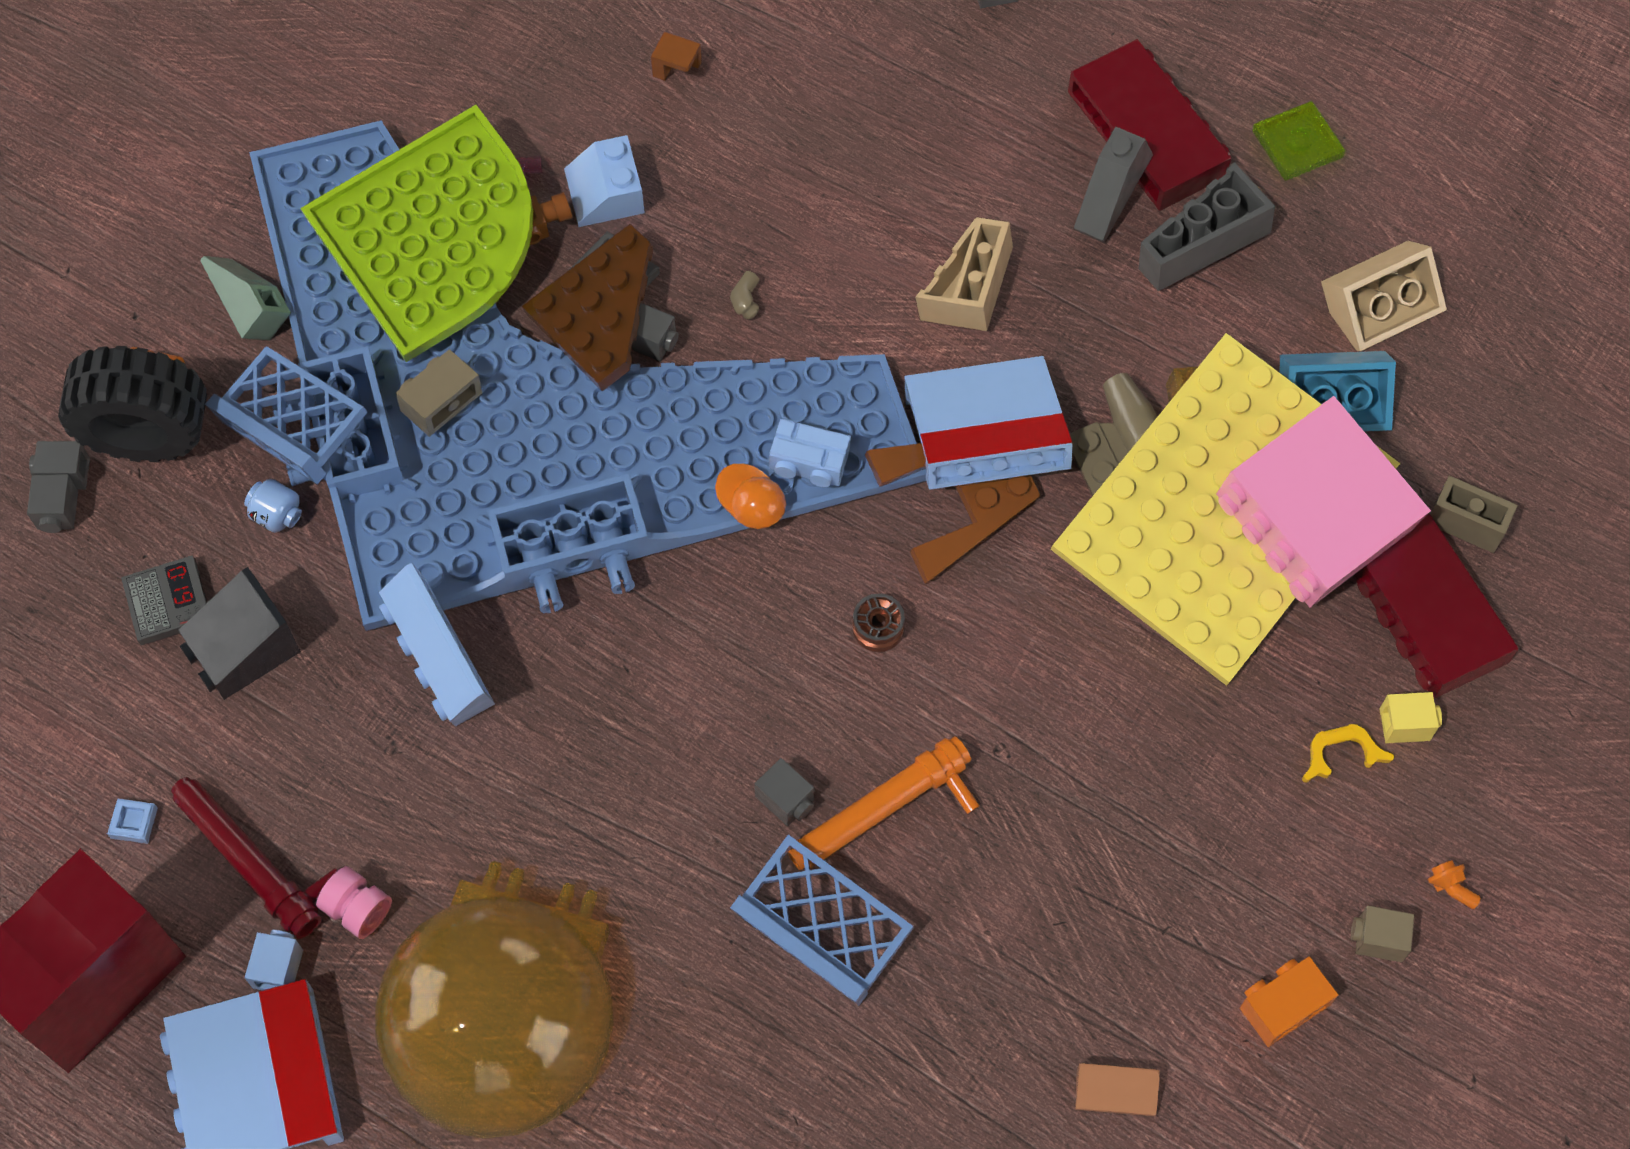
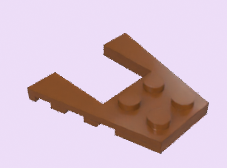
M921 443L868 450L865 454L879 487L926 469V458ZM1031 475L955 486L973 524L912 548L910 554L924 584L932 581L942 571L949 568L968 551L980 544L989 535L1005 525L1040 497V493Z

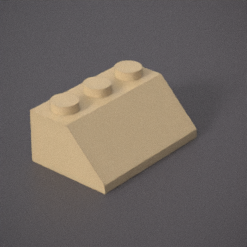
M1406 241L1321 281L1329 313L1357 351L1365 350L1447 310L1431 246Z

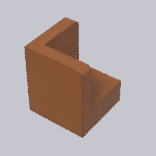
M664 32L651 55L653 77L665 81L671 68L688 72L691 66L699 68L702 63L701 44Z

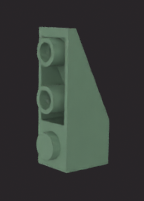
M203 256L200 261L241 338L270 341L291 313L278 288L233 259Z

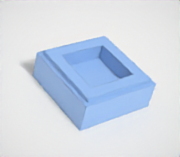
M117 798L107 835L111 839L148 844L158 809L154 803Z

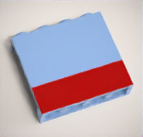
M1044 356L904 376L906 405H911L926 458V481L929 490L1071 469L1072 440Z
M306 979L163 1018L166 1032L160 1034V1040L164 1054L166 1056L170 1055L172 1070L167 1071V1080L171 1093H177L179 1108L174 1109V1120L178 1132L184 1133L186 1147L182 1149H289L321 1139L328 1146L344 1142L314 990Z

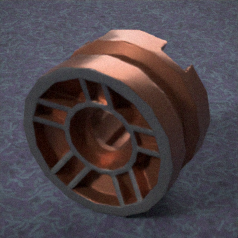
M882 593L864 597L856 605L853 613V635L858 644L866 650L873 652H885L894 648L901 641L904 632L905 617L902 606L892 596ZM872 620H875V622L880 623L885 621V625L882 627H875L872 624Z

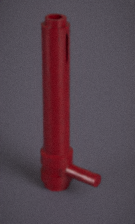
M184 777L177 781L171 789L173 801L265 902V910L274 919H280L282 929L294 935L297 939H303L311 934L321 922V916L318 914V908L314 902L317 900L326 882L338 870L336 868L332 869L302 891L295 882H289L196 779Z

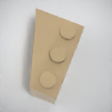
M977 217L974 219L952 248L953 253L943 266L939 265L934 272L933 280L925 290L921 289L915 297L921 321L982 331L988 330L1013 248L1010 222Z

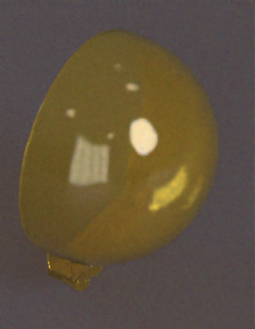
M491 861L482 885L460 879L450 907L442 909L419 924L398 946L382 975L375 1002V1040L385 1072L401 1097L427 1121L454 1134L484 1139L522 1134L548 1124L571 1108L594 1082L608 1054L614 1026L612 989L601 961L610 931L607 923L590 919L598 892L587 890L578 915L567 912L575 893V885L564 883L555 908L517 896L524 878V870L514 868L510 874L505 892L497 891L495 887L502 872V863Z

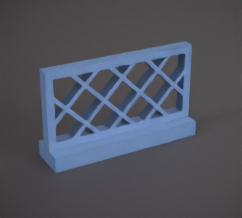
M267 346L222 398L213 394L205 404L222 423L317 485L327 474L321 467L367 414V410L362 405ZM271 360L277 363V373L264 377L261 376V371ZM298 377L301 378L300 389L285 392V381ZM277 383V394L262 398V387ZM253 389V401L241 404L236 402L244 391ZM325 393V404L309 408V396ZM301 398V410L286 413L285 402ZM277 404L278 416L262 419V408ZM345 408L352 410L344 421L334 423L333 411ZM325 414L326 425L310 429V417ZM302 419V431L287 435L286 423ZM326 435V443L317 453L310 450V439Z
M789 834L743 896L739 895L730 907L737 915L858 1006H860L868 995L867 991L914 929L910 923ZM792 847L803 855L805 871L783 874L781 860ZM809 861L820 869L810 870ZM777 867L778 875L770 876ZM828 874L833 877L836 894L814 897L811 876ZM806 877L809 898L787 902L784 880ZM779 881L781 903L765 905L754 897L763 884ZM840 883L851 892L841 893ZM860 897L866 903L867 917L845 920L842 899ZM837 900L840 921L818 925L815 903ZM810 904L813 926L795 928L791 925L788 908ZM871 906L883 915L872 916ZM783 909L784 919L773 910ZM891 920L902 928L893 941L876 944L873 922ZM868 923L872 945L849 948L846 926ZM841 927L844 949L826 951L822 948L819 931ZM814 932L815 942L803 933ZM887 948L879 959L877 950ZM873 951L875 966L864 979L852 970L850 954ZM845 955L846 965L834 956Z

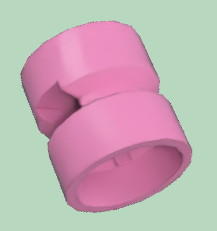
M345 866L333 874L326 882L317 898L316 905L317 908L333 920L342 918V926L359 939H364L382 923L391 907L392 899L375 885L367 888L366 879L352 868Z

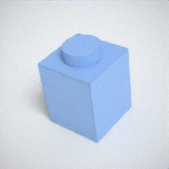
M271 930L270 935L257 932L244 977L253 989L267 990L295 982L303 949L297 940L294 939V935L280 930Z

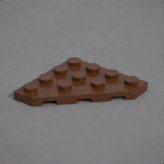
M631 224L522 306L526 315L601 391H604L630 371L632 343L636 341L640 322L638 312L640 302L644 301L648 281L646 271L648 262L652 260L653 248L650 242Z

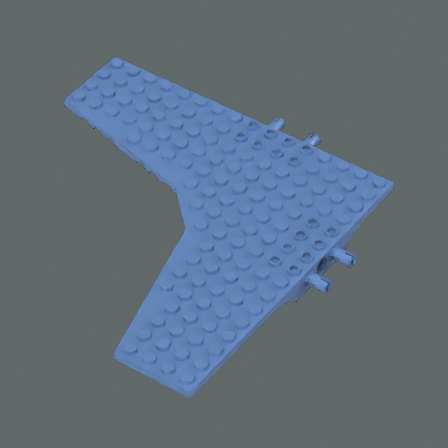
M377 121L249 152L285 302L291 312L289 319L298 355V365L367 410V414L321 467L327 473L323 478L327 482L363 626L366 631L389 625L379 608V605L384 603L379 592L410 563H413L425 577L443 610L535 586L540 611L542 613H551L548 599L551 598L554 611L556 612L564 605L556 580L603 567L607 569L611 590L614 594H622L620 579L623 580L625 591L629 592L635 587V583L632 580L627 561L749 528L739 523L717 499L715 489L717 476L723 468L731 464L755 466L763 471L771 480L778 483L786 499L785 513L780 520L926 481V469L879 487L865 457L868 450L917 444L885 354L839 356L838 360H820V357H806V361L785 362V358L770 359L768 363H753L752 360L694 362L693 366H675V363H661V367L640 368V364H631L630 371L604 391H601L568 356L564 355L561 349L542 340L537 342L523 335L521 330L509 325L495 303L482 316L410 361L405 362L300 209L400 150L383 122ZM450 349L479 375L482 394L429 437L400 411L396 392L406 380L414 378L422 372L433 358L443 355ZM325 393L309 396V408L325 404ZM301 398L285 402L286 413L301 410ZM277 404L272 405L274 416H278ZM345 408L333 411L334 423L344 421L352 410ZM325 414L310 417L314 428L326 425ZM780 419L851 436L850 451L839 486L830 484L828 487H819L811 483L807 478L799 476L784 478L777 475L774 470L769 469L770 450ZM326 435L316 437L319 450L326 443ZM286 465L292 486L311 481Z

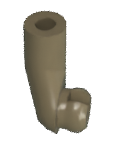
M746 271L730 295L734 311L738 315L742 314L747 320L754 318L759 311V306L753 302L751 295L759 283V278L751 271Z

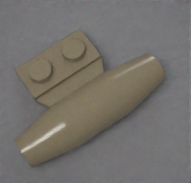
M1128 373L1117 374L1103 384L1113 423L1095 422L1069 433L1072 440V456L1092 496L1158 417L1153 406Z

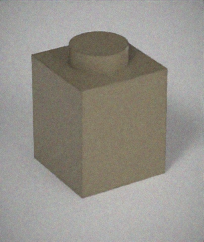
M1366 906L1359 917H1354L1351 927V940L1356 941L1355 954L1402 963L1411 952L1414 914Z

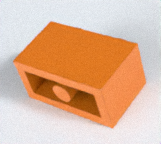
M1310 956L1300 963L1295 958L1288 961L1276 971L1279 977L1268 984L1262 979L1244 992L1247 998L1239 1009L1268 1048L1331 1006L1339 996Z

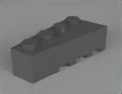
M1234 162L1226 169V174L1219 180L1214 179L1206 186V191L1196 200L1191 199L1183 206L1181 213L1175 218L1170 217L1141 242L1138 269L1156 290L1160 291L1270 234L1275 205Z

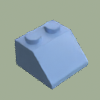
M627 135L594 142L564 168L578 227L645 213L642 188Z

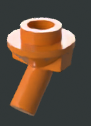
M1451 860L1431 869L1434 876L1427 880L1430 884L1434 885L1437 892L1445 890L1452 898L1471 909H1475L1478 906L1480 896L1459 884L1466 880L1464 864L1455 866L1454 861Z

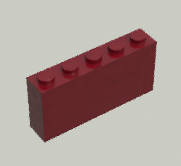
M1138 39L1071 71L1068 93L1106 142L1115 126L1146 139L1153 156L1138 184L1159 211L1206 188L1214 179L1219 180L1226 174V169L1230 166L1232 158L1228 148L1223 143L1220 144L1212 134L1207 121L1201 120L1193 110L1190 100L1186 96H1182L1174 86L1171 76L1167 72H1163L1156 63L1152 52L1149 49H1145Z
M1429 513L1411 532L1354 574L1359 591L1365 598H1369L1376 608V615L1380 624L1390 630L1396 640L1398 652L1403 658H1408L1415 669V676L1419 685L1423 689L1433 692L1434 699L1510 663L1519 649Z

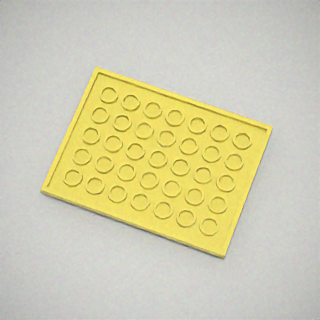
M1225 333L1056 540L1050 550L1227 686L1290 606L1295 596L1292 594L1289 588L1290 583L1281 573H1276L1268 565L1265 558L1266 554L1258 544H1252L1245 537L1242 531L1243 526L1235 516L1228 515L1221 508L1218 501L1219 497L1216 493L1231 471L1322 404ZM1379 448L1396 469L1400 463Z

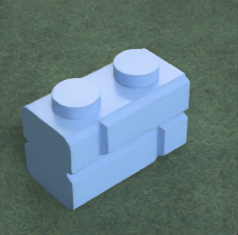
M780 419L770 450L769 469L774 470L777 475L784 478H794L795 476L807 478L811 483L819 487H828L830 484L839 486L850 451L851 436Z

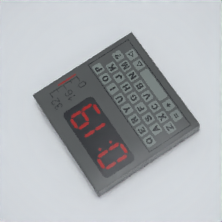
M193 555L121 577L137 641L140 645L180 634L179 629L207 603L197 563Z

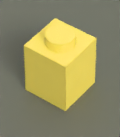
M1433 692L1387 695L1380 707L1385 743L1430 741L1442 725L1441 708L1439 705H1435Z

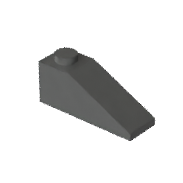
M1115 126L1099 155L1074 225L1075 231L1105 243L1153 156L1146 139Z

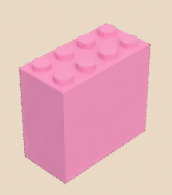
M1335 396L1324 402L1231 471L1216 493L1219 497L1218 501L1221 508L1228 515L1235 516L1243 526L1242 531L1245 537L1252 544H1258L1266 554L1265 558L1268 565L1276 573H1281L1290 583L1289 588L1295 598L1300 602L1305 601L1309 608L1411 532L1431 511Z

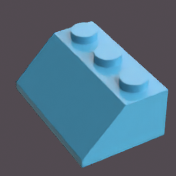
M1386 351L1280 355L1279 373L1319 403L1323 404L1335 396L1363 431L1392 430L1396 361Z

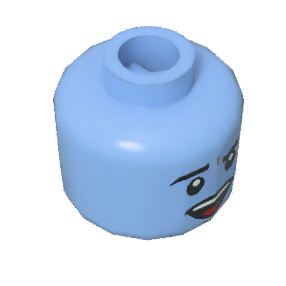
M268 479L263 483L260 481L255 483L248 492L244 505L247 506L248 517L274 533L282 531L286 526L292 528L302 513V510L298 508L300 502L299 495L274 479Z

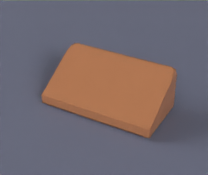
M1079 1064L1076 1074L1075 1110L1156 1116L1160 1071L1156 1069Z

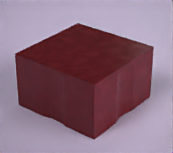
M80 848L35 891L18 911L0 925V1015L24 1038L69 1073L187 956L150 913Z

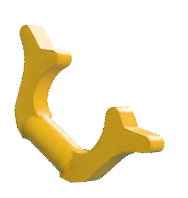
M1355 724L1321 731L1316 734L1310 744V767L1302 777V781L1307 783L1316 776L1323 778L1330 776L1332 771L1325 763L1322 755V750L1329 745L1350 740L1359 743L1365 754L1364 765L1367 768L1372 767L1375 762L1390 763L1394 759V755L1380 749L1373 742L1367 731Z

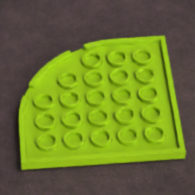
M477 105L472 106L300 208L311 227L405 362L410 361L482 316L500 299L512 284L524 263L533 231L532 199L524 173L509 147Z

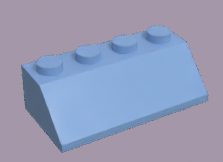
M413 563L406 565L379 592L384 601L383 604L379 605V608L389 625L396 623L402 635L396 638L407 657L412 654L414 655L419 665L414 671L424 689L431 686L437 699L432 701V704L442 721L449 719L452 724L457 726L495 705L427 580Z

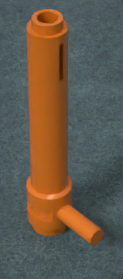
M956 736L949 740L946 738L935 744L933 751H924L915 757V763L797 841L824 860L930 788L937 789L945 783L967 814L971 813L980 805L958 775L966 769L965 765L971 762L968 750ZM793 848L789 850L788 855L799 871L804 869L803 855ZM809 861V865H810V869H811L812 867L815 866V864L812 863L811 861Z

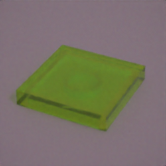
M1312 101L1253 125L1252 131L1285 181L1341 159L1345 154V149Z

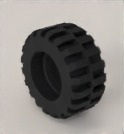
M107 346L98 347L95 351L90 349L83 352L69 364L66 371L58 417L62 427L70 437H74L75 441L82 446H89L94 452H103L113 458H127L135 462H140L141 460L160 462L161 459L170 461L178 456L183 457L188 454L200 441L207 389L202 379L199 378L192 368L187 369L185 363L178 359L172 360L166 354L148 352V349L139 347L137 349H130L127 346H116L115 348H108Z

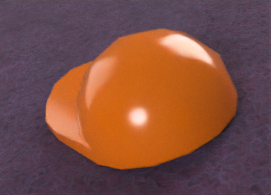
M731 464L723 468L717 476L715 485L717 499L744 526L755 529L767 528L777 523L784 515L786 499L778 483L771 480L763 471L755 466Z

